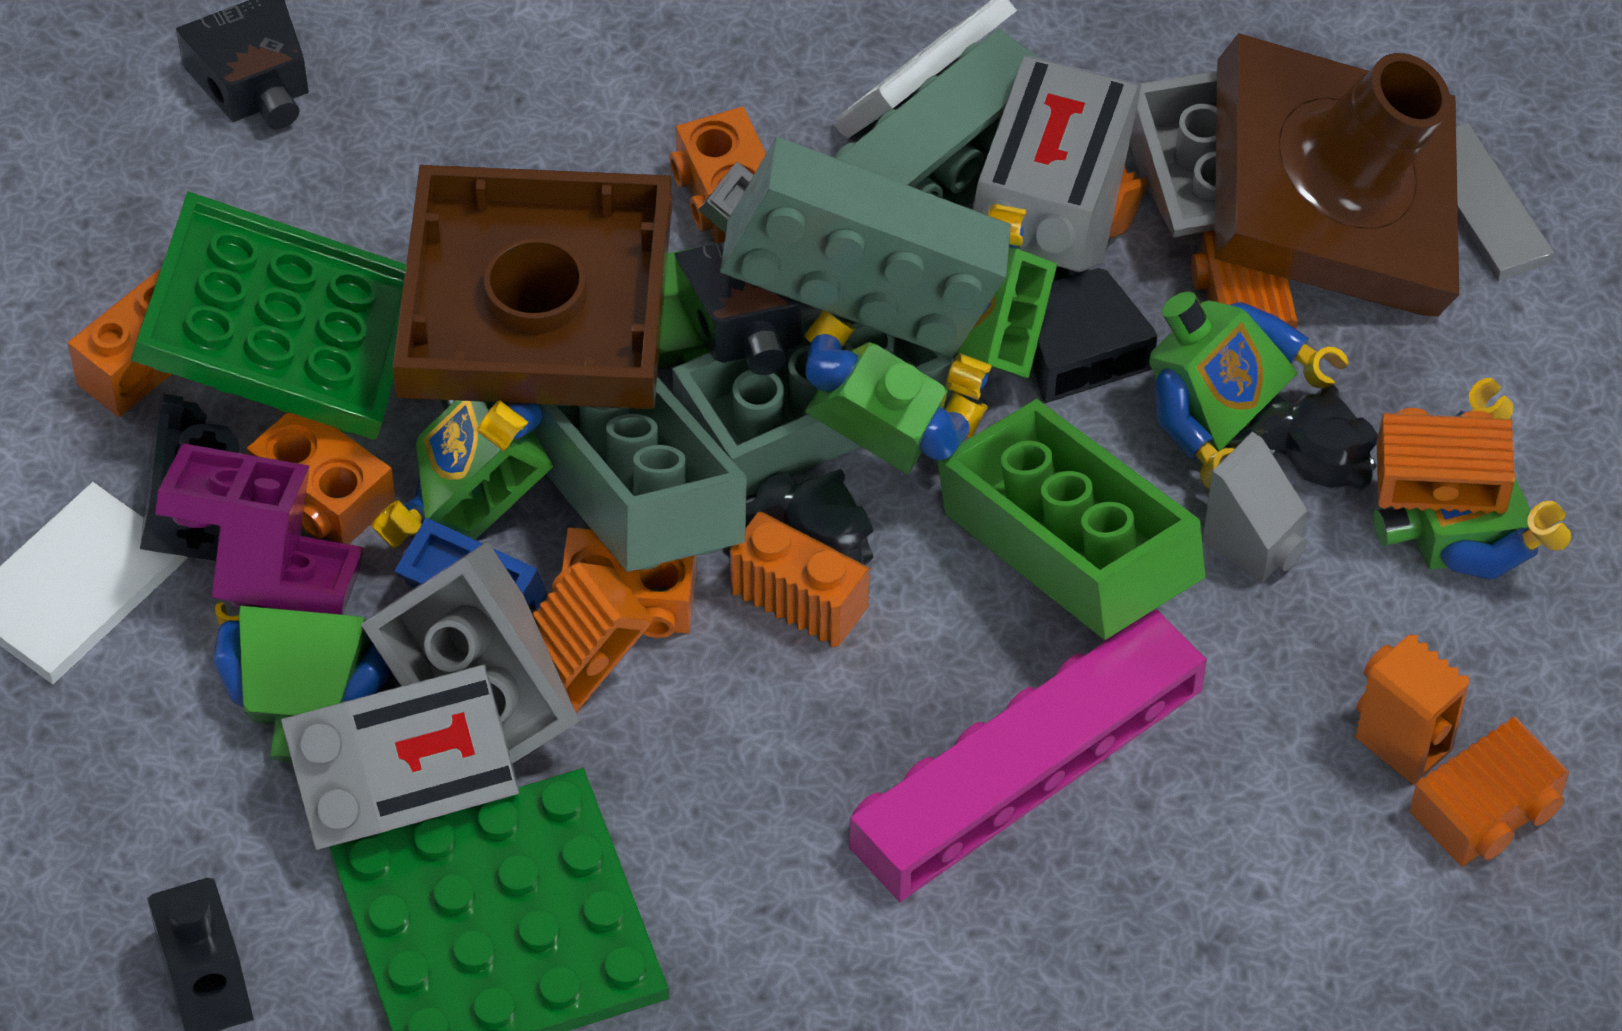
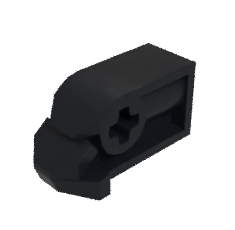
M163 393L160 401L150 453L140 549L216 561L220 533L219 525L211 524L204 528H190L177 524L173 517L155 515L158 489L182 444L235 453L240 451L237 438L227 426L212 421L207 422L208 416L199 405L194 402L184 401L182 396Z

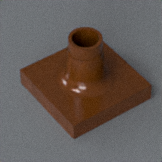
M1238 33L1217 60L1214 259L1418 315L1439 317L1459 296L1456 100L1454 95L1449 94L1448 87L1441 75L1430 64L1410 54L1393 53L1386 55L1368 71Z
M419 165L393 362L397 398L497 402L500 400L503 403L654 409L672 214L671 175Z

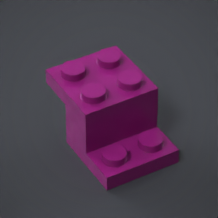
M182 444L158 489L155 515L173 517L177 524L190 528H204L211 524L220 526L212 598L228 600L232 606L239 609L240 606L268 607L343 615L360 571L363 547L300 536L309 465Z

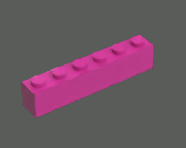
M1157 609L1151 611L1106 639L1104 643L1088 654L1077 653L1070 657L1059 668L1056 676L1037 689L1028 687L1019 692L1010 701L1005 711L986 724L984 722H977L968 727L959 736L954 746L935 759L933 757H926L917 762L908 771L903 781L884 794L876 792L866 797L855 808L850 817L849 848L898 902H902L1202 692L1207 659Z

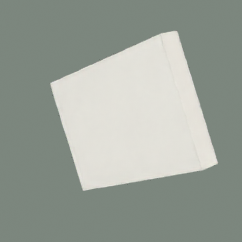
M990 0L951 27L835 118L836 122L833 123L834 126L847 139L887 111L893 109L921 87L928 78L936 75L959 57L969 45L978 42L1017 10L1009 0Z
M92 482L0 566V646L47 681L54 684L172 574L187 557L141 550L143 517Z

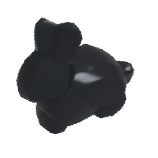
M1333 384L1330 387L1321 388L1317 393L1301 397L1294 404H1291L1284 397L1276 395L1252 419V425L1240 431L1225 447L1235 449L1248 435L1254 432L1263 438L1272 454L1278 452L1287 454L1304 480L1328 488L1352 485L1356 489L1363 490L1370 485L1373 471L1377 467L1370 452L1377 444L1378 434L1363 417L1357 418L1350 408L1338 397L1339 390Z
M842 469L831 471L824 476L809 478L798 485L786 473L774 474L758 488L755 500L746 503L745 529L758 512H763L863 565H866L874 558L867 539L873 533V526L863 507L856 505L852 495L843 483L846 478Z

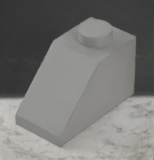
M1254 432L1248 435L1212 471L1203 542L1263 583L1278 567L1283 571H1288L1301 557L1307 544V540L1303 538L1308 510L1263 438Z

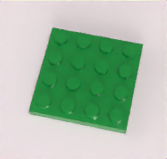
M187 191L132 353L131 361L153 367L160 372L171 373L214 387L224 393H232L275 407L282 412L293 413L336 427L343 432L354 433L376 441L394 380L393 362L406 264Z
M584 768L518 787L520 793L329 847L330 855L390 1031H569L669 999L668 985Z

